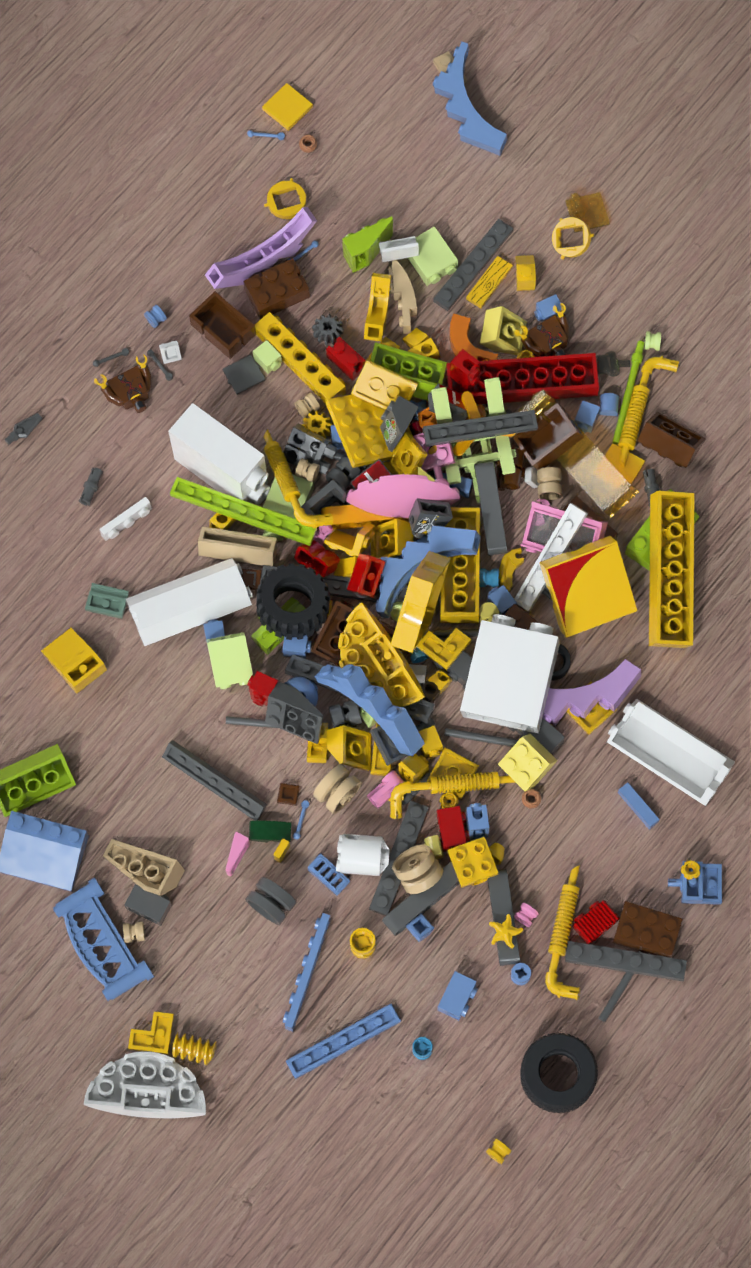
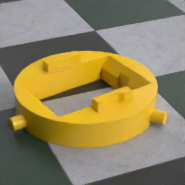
M290 178V181L276 183L267 194V203L264 204V207H268L270 212L278 218L292 219L302 207L306 206L305 191L299 184L293 182V178ZM296 190L301 204L277 210L273 196Z
M560 218V222L556 225L552 234V243L555 250L562 255L561 259L563 260L565 257L575 258L582 255L588 249L594 233L591 234L589 226L578 218ZM583 227V246L562 248L561 230Z

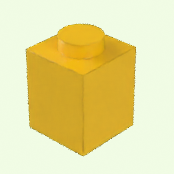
M435 725L418 731L425 743L421 747L423 756L425 758L439 756L443 751V745Z

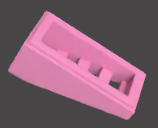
M238 832L234 834L226 865V873L230 877L250 845L249 838Z

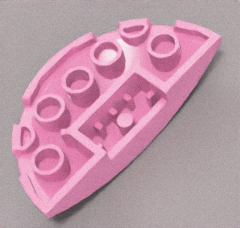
M389 475L380 477L374 483L368 480L359 483L358 489L349 490L346 501L357 508L376 515L409 518L417 498L449 502L451 506L460 500V492L456 487L450 488L449 482L441 479L433 482L423 475Z

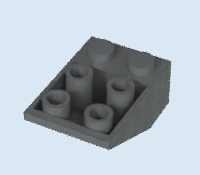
M278 682L268 697L265 723L313 743H319L323 714L296 688Z

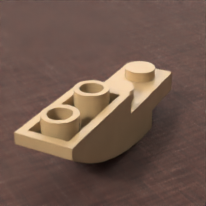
M393 260L392 266H388L389 275L393 277V283H390V294H394V301L398 300V310H402V316H399V327H403V334H409L411 332L410 317L417 316L416 297L407 273L397 260Z

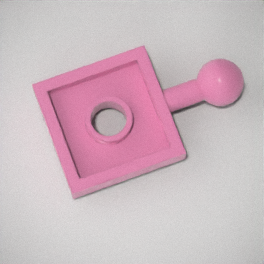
M424 434L414 435L415 440L428 454L421 469L425 472L434 470L436 480L447 481L443 478L441 467L456 463L451 443L436 445V453L430 455L428 450L431 446L426 447Z

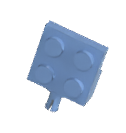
M697 862L700 865V875L697 878L689 880L682 873L680 879L668 878V887H680L681 903L722 904V864H703V862Z

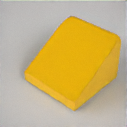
M415 328L402 340L410 348H413L429 339V336Z

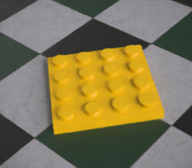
M352 394L326 401V406L352 468L373 464L378 459L381 461L391 460L396 447L392 452L388 450L380 429L383 422L381 417L385 409ZM408 425L405 432H409L412 435Z

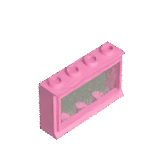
M532 501L530 515L520 546L526 547V551L532 553L542 552L565 511L557 509L558 507L544 505L540 501ZM586 516L565 553L578 550L586 544L604 538L608 522L593 520L592 517Z

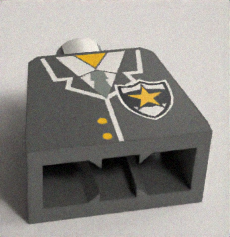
M417 498L409 515L412 534L416 538H421L424 534L428 535L431 532L432 526L445 527L453 518L449 502Z

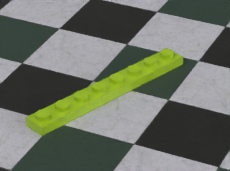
M179 477L176 478L170 491V496L308 546H311L318 530L317 528L313 529L312 527L302 525L297 519Z

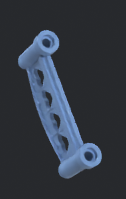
M94 877L88 881L89 884L55 904L56 906L53 907V910L58 918L61 916L64 918L69 938L77 955L90 973L104 985L105 989L102 990V993L107 1001L117 998L142 981H149L154 978V975L145 960L138 964L98 899L105 893ZM76 913H91L85 927H78V921L74 920ZM85 930H101L94 944H88V938L83 935ZM96 946H111L105 960L99 961L98 955L94 954L93 949ZM105 963H121L113 978H109L107 975L108 971L103 969Z

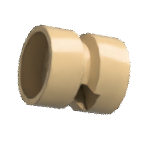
M546 467L537 471L539 499L552 501L562 497V485L559 484L562 477L559 468Z

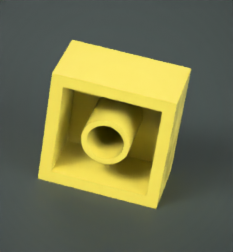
M528 734L519 739L498 765L524 791H528L539 783L558 760L531 734Z

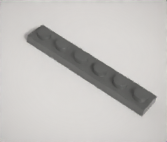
M498 219L433 298V302L449 311L512 234L513 228Z
M530 410L423 426V434L427 447L534 431L538 429L535 411Z
M174 740L168 743L162 758L254 821L260 819L267 806L265 802Z
M410 801L389 855V865L382 873L369 907L370 911L384 916L390 912L401 880L397 878L392 869L393 863L401 853L415 846L429 807Z
M568 941L565 962L682 982H684L687 960Z

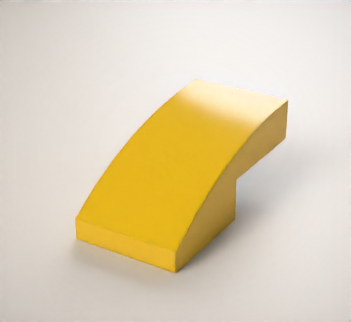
M322 723L318 744L308 741V763H326L328 723Z

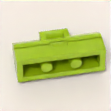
M293 597L281 607L282 610L292 613L301 612L306 609ZM262 625L251 635L252 640L267 655L284 640V636L279 638L275 636L274 631L272 633L267 631L266 625Z

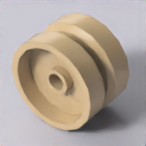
M342 764L334 767L322 779L313 793V796L319 802L327 801L326 808L333 814L341 811L353 799L362 785V781L356 776L348 777L349 770Z
M425 844L407 849L396 858L392 866L395 875L401 880L402 886L410 894H418L428 890L443 875V868L438 860L435 859L430 847Z

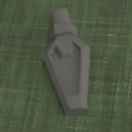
M36 413L16 423L13 431L4 439L5 442L10 445L19 438H27L42 420V417Z

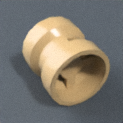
M312 393L307 394L303 400H298L294 403L297 411L303 418L307 417L311 411H316L320 408L318 401Z
M301 458L296 467L295 476L305 477L308 481L314 482L319 473L320 465L308 463V460Z
M143 921L136 922L135 925L123 923L125 943H131L133 940L145 941Z

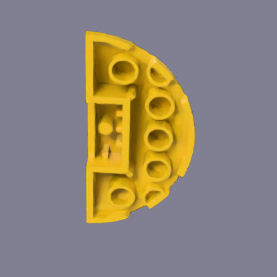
M361 602L346 619L345 629L340 633L338 643L341 657L339 661L340 667L343 668L348 664L361 667L370 685L383 687L394 706L405 707L420 701L425 695L407 660L399 648L391 645L392 638L365 604Z

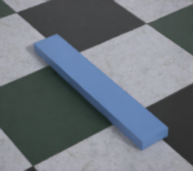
M391 1003L286 1060V1063L294 1078L297 1079L395 1026L401 1020Z

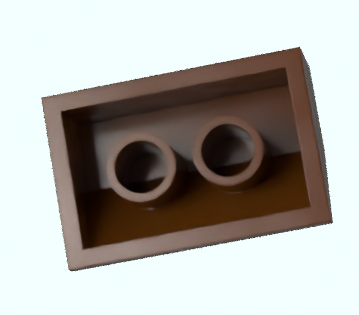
M657 411L646 422L637 441L643 447L658 452V455L674 461L677 466L687 468L692 463L706 438Z

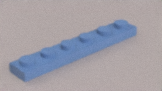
M322 913L321 918L316 920L314 929H317L315 937L311 936L308 944V948H311L309 955H305L303 958V973H299L295 985H298L296 993L292 992L289 1004L292 1005L290 1011H286L283 1018L286 1030L292 1032L294 1030L331 920L328 914Z

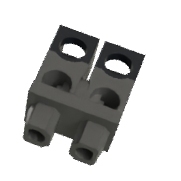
M298 423L293 427L283 453L288 463L297 466L300 459L303 458L308 460V463L319 464V473L326 475L330 470L331 464L323 461L325 456L333 459L338 448L330 444V439H325L323 436L309 431L305 426Z

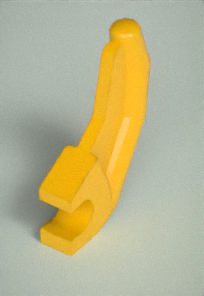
M521 548L511 550L505 554L500 563L499 584L501 586L504 585L508 592L513 586V572L524 563V558L518 559L515 557L517 554H521Z

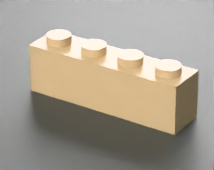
M202 527L198 539L199 556L224 560L233 558L237 562L273 566L277 554V538Z

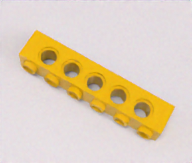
M269 312L255 324L256 336L262 342L267 340L280 353L282 361L325 404L328 399L342 397L346 394L345 382L340 377L337 378L328 365H323L320 362L319 356L315 352L311 353L307 349L308 347L305 342L299 341L295 337V333L289 327L286 328L277 315L273 316ZM273 332H279V333H280V334L277 335V336L272 335ZM286 344H291V345H293V346L290 347V348H285V347H284ZM300 356L305 357L304 360H297ZM311 369H317V370H318V371L315 372V373L309 372V370H311ZM329 381L330 384L323 385L322 382Z

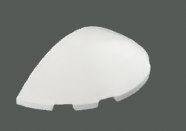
M155 1052L129 1053L124 1058L115 1062H109L100 1069V1073L94 1081L90 1082L84 1099L85 1106L135 1117L187 1118L206 1114L204 1094L200 1090L193 1073L187 1067L184 1068L176 1063L174 1058Z

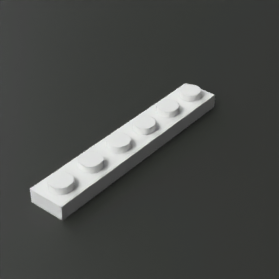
M573 503L569 504L514 598L517 604L527 611L532 610L546 586L539 562L565 553L588 514Z

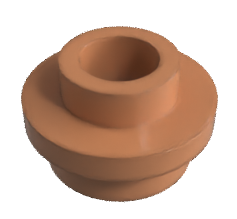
M305 135L300 139L299 147L303 152H313L317 148V140L311 135Z
M530 789L522 794V803L525 807L533 809L539 806L541 795L537 790ZM528 797H534L535 801L529 802Z

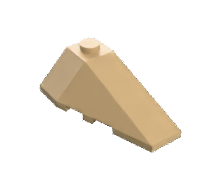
M111 839L103 854L105 859L144 891L160 896L176 888L185 871L176 859Z

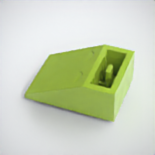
M392 216L382 218L376 224L365 226L361 231L350 233L342 239L343 256L353 273L369 266L380 252L379 243L389 241L393 236Z

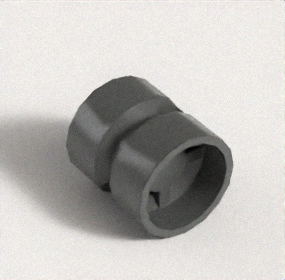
M342 457L336 463V468H332L325 478L328 482L334 480L337 484L340 483L347 489L351 484L350 480L352 481L361 471L358 467L352 468L347 457Z
M353 700L344 702L343 706L339 704L329 706L334 728L342 725L347 726V724L350 726L361 724L359 710Z

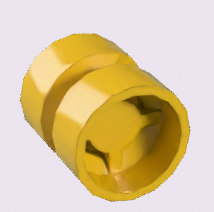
M358 928L353 931L350 936V948L353 955L361 959L369 958L373 955L376 948V940L372 931L367 928Z

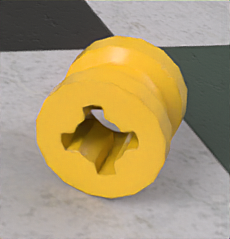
M495 1139L493 1146L486 1151L492 1159L501 1165L504 1162V1157L512 1152L498 1139Z

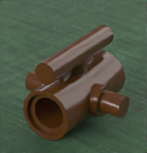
M511 448V450L515 449L516 457L513 458L515 473L502 474L500 460H498L497 466L500 467L497 488L499 491H504L505 488L509 490L520 489L521 478H525V468L523 467L524 452L521 449Z

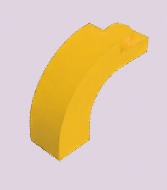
M372 274L369 308L364 329V339L380 342L383 340L390 298L391 275Z

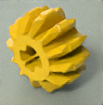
M316 410L315 415L309 413L308 418H303L304 424L302 425L309 431L319 434L325 439L326 436H331L330 430L333 424H331V418H326L324 412L319 415Z

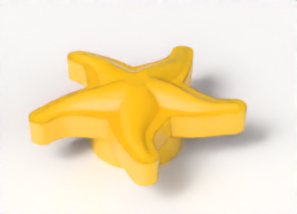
M510 914L506 915V920L502 924L489 922V926L493 927L496 931L491 944L495 945L498 941H504L513 949L512 936L522 933L523 928L517 929L511 926Z

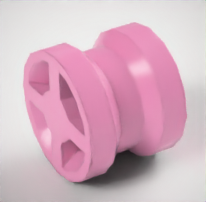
M522 903L520 911L514 914V918L526 927H530L533 918H537L539 913L530 905Z

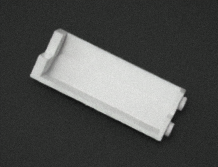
M233 558L126 598L130 613L144 646L252 605L250 598L253 596L249 586L245 587L240 575L243 574L240 564H236Z
M636 699L632 704L628 703L623 710L625 715L617 726L614 724L609 730L608 734L610 737L607 743L706 806L728 775L735 761L640 700Z

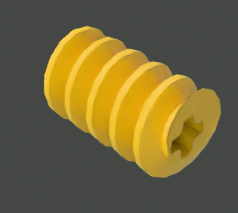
M177 1032L172 1049L173 1057L176 1058L180 1053L183 1060L188 1055L189 1061L192 1062L196 1057L197 1063H201L204 1059V1064L208 1065L214 1057L217 1041L210 1046L209 1039L202 1044V1037H199L197 1042H194V1035L187 1040L186 1033L179 1038V1033Z

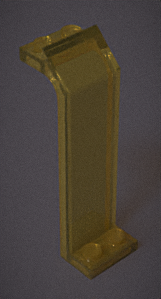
M542 389L532 397V400L527 405L522 406L518 412L534 410L536 419L542 416L550 423L552 421L544 413L557 402ZM577 425L584 438L558 457L557 460L599 508L612 517L639 491L624 478Z

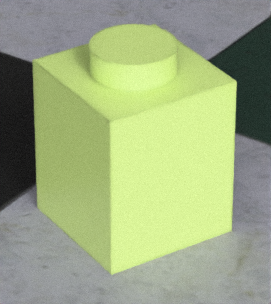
M267 340L253 350L254 360L267 374L271 371H276L281 366L282 358L280 353Z

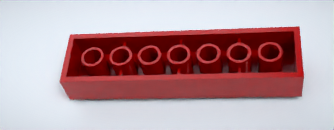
M596 353L480 361V380L474 387L470 385L468 390L450 377V363H446L447 387L460 394H463L465 391L470 392L476 405L488 404L484 380L497 377L500 378L503 403L598 396L599 382Z

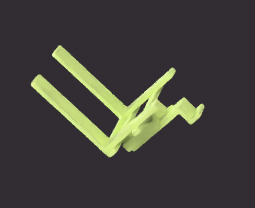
M500 378L484 380L489 416L505 414ZM447 388L431 390L437 424L452 422ZM508 436L475 439L474 441L480 440L482 453L472 455L469 446L462 455L463 459L457 460V456L454 455L456 463L441 467L442 471L446 470L449 485L461 483L459 468L464 467L465 473L471 472L476 502L479 504L480 498L474 464L490 461L494 463V461L500 460L502 474L516 472L513 460L516 457L515 449L511 450ZM490 438L496 439L498 449L496 453H492ZM457 442L451 443L452 449Z

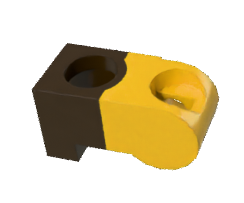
M441 669L438 670L421 686L425 695L422 700L434 703L438 696L450 685L452 678Z

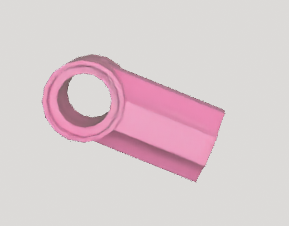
M393 770L383 778L381 784L367 795V798L379 809L388 801L394 787L405 781Z

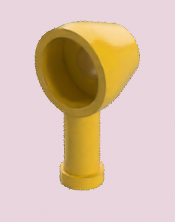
M494 843L489 847L495 865H500L504 858L505 848L499 843Z

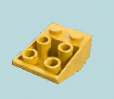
M72 628L41 650L42 654L76 694L107 671L104 662Z

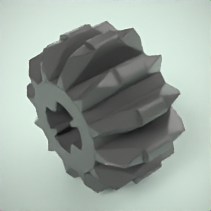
M330 313L326 318L324 315H321V320L316 319L315 325L312 326L313 336L318 338L319 343L325 341L326 346L328 342L334 345L335 339L339 336L341 337V334L344 333L343 323L338 321L337 316L331 318Z

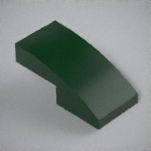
M249 821V841L267 843L269 841L281 842L282 839L291 842V822Z

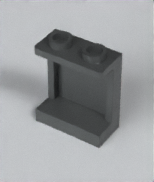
M332 480L304 503L301 508L308 515H321L322 508L330 507L335 502H338L340 505H347L346 489L342 484H337Z

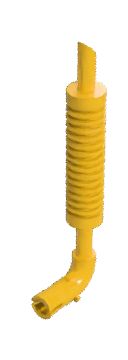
M663 356L652 357L645 361L642 366L640 384L633 388L618 446L622 448L619 461L624 468L629 451L635 449L650 393V389L646 387L649 375L652 374L654 368L677 372L678 360L667 359Z
M267 429L264 434L266 442L264 451L285 501L291 502L293 506L294 516L297 521L313 529L320 526L333 525L331 513L308 515L301 508L298 501L301 493L279 442L273 441L269 429Z
M495 771L491 772V774L490 772H487V774L486 772L483 774L472 773L468 774V776L467 774H464V776L463 774H460V776L459 774L456 776L445 775V777L441 776V778L440 776H437V778L433 776L429 777V782L410 783V781L399 783L394 787L390 798H388V801H390V818L396 819V815H398V819L403 817L402 800H404V794L411 793V791L430 790L431 794H441V792L445 793V791L446 793H449V791L453 793V791L464 792L472 791V789L473 791H476V789L477 791L480 789L491 790V788L499 789V784L516 782L509 775L499 776L498 772Z
M580 865L571 870L568 885L564 884L562 886L558 911L552 931L553 934L548 953L552 954L549 972H546L545 976L547 989L552 994L557 995L558 998L561 996L579 1000L580 996L578 994H580L581 988L557 982L558 975L556 972L560 956H565L568 937L570 936L569 933L574 918L573 914L575 913L574 910L576 909L578 899L577 895H579L580 888L576 887Z

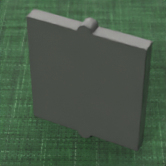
M251 355L222 369L228 379V384H231L237 395L265 381L260 371V366L256 364Z

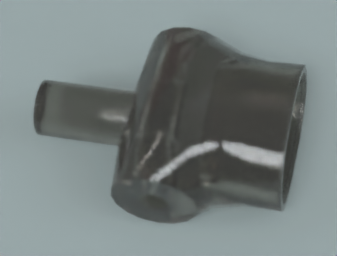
M609 351L604 355H596L598 374L615 377L620 374L619 367H630V360H618L614 351Z

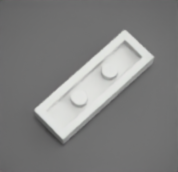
M146 497L100 528V533L104 540L107 541L108 539L115 538L121 530L131 527L135 520L148 515L152 509L149 500Z

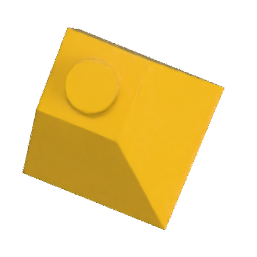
M394 519L375 526L373 532H376V535L371 543V556L381 559V557L394 558L401 555L403 548L406 547V542H414L410 522ZM384 531H392L389 535H381Z
M344 725L327 730V749L340 764L371 771V733Z

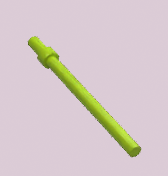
M643 341L637 342L635 353L632 354V366L612 441L616 445H618L638 368L642 364V352L645 344Z

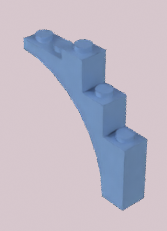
M461 42L460 47L457 46L453 56L455 58L452 63H449L446 70L447 73L441 71L439 76L435 77L433 81L435 93L449 98L445 108L448 117L463 122L458 131L461 141L501 156L507 142V134L486 122L470 102L464 86V69L469 53V44Z
M432 526L431 532L428 533L427 537L428 543L406 542V547L402 550L403 559L381 557V560L386 562L380 576L382 582L380 583V598L376 602L377 613L382 618L390 617L392 607L398 595L409 582L411 575L429 551L446 557L477 555L481 538L476 530Z
M327 664L315 676L318 683L341 692L363 708L382 727L400 753L413 756L425 744L406 708L392 705L383 687L370 685L361 667L348 664L341 668Z

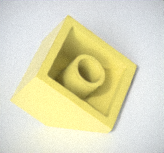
M503 306L486 310L480 344L495 352L518 355L522 351L523 344L521 337H517L514 331L518 330L522 334L520 326H526L527 321Z

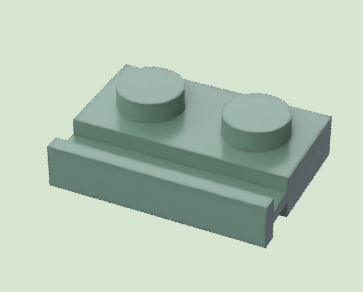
M92 583L85 611L123 619L129 591Z

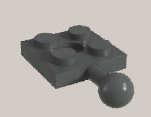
M430 718L428 724L420 722L416 728L418 731L434 726L435 722ZM381 726L370 731L387 766L409 756L398 751Z

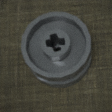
M261 877L256 884L259 892L251 891L245 900L267 920L276 925H281L286 918L284 911H291L296 905V901L279 885L265 877Z

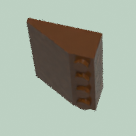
M342 599L336 600L311 652L340 667L339 637L347 624L346 619L356 608L355 606ZM377 619L390 637L393 638L395 628Z

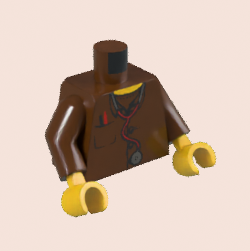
M560 303L561 310L559 312L556 305L553 306V311L558 313L557 317L554 315L530 330L526 326H520L522 334L518 330L514 331L517 337H521V342L525 349L532 352L533 355L538 357L567 355L563 349L567 347V341L570 337L566 314H563L566 306L563 303Z
M144 354L145 360L143 362H139L137 356L135 358L136 362L141 366L140 368L137 365L108 381L104 375L100 374L103 379L102 383H99L94 378V383L101 386V391L109 402L118 407L123 406L125 410L134 407L137 413L146 410L147 407L143 401L149 398L148 393L151 391L152 376L148 365H146L147 357Z

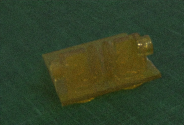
M600 192L585 196L573 193L570 199L565 200L569 216L584 221L590 229L610 225ZM583 227L573 228L575 233L583 231Z

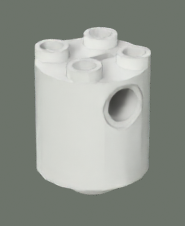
M355 834L339 835L336 872L380 876L389 865L390 849L383 837Z

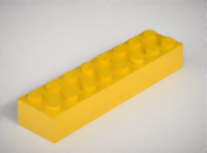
M656 491L650 494L649 646L687 648L693 646L694 493Z

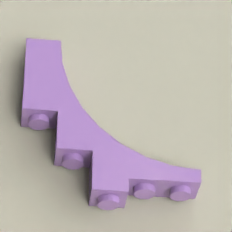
M302 207L289 223L265 242L237 257L214 263L205 276L214 289L244 285V280L251 278L256 272H263L272 268L279 258L294 257L303 245L301 241L317 222L316 218L308 207Z
M625 659L613 672L590 685L574 689L549 688L542 718L549 724L551 723L556 726L568 708H570L569 711L574 716H581L585 719L598 701L604 709H610L614 712L640 679L641 669Z

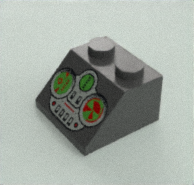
M398 396L396 401L391 400L381 417L383 422L380 429L388 450L391 452L400 441L418 409V406L401 396Z

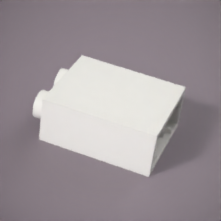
M192 403L168 431L174 459L218 492L249 503L253 502L256 505L261 504L270 490V487L267 485L269 474L266 472L264 455Z
M494 614L491 622L481 620L460 708L461 714L465 718L539 734L560 645L558 636L552 635L554 628L551 626L531 623L529 630L514 627L515 619Z

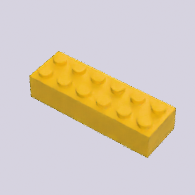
M450 507L453 518L445 527L476 530L480 535V508ZM480 543L477 555L448 557L451 559L441 588L440 623H479Z

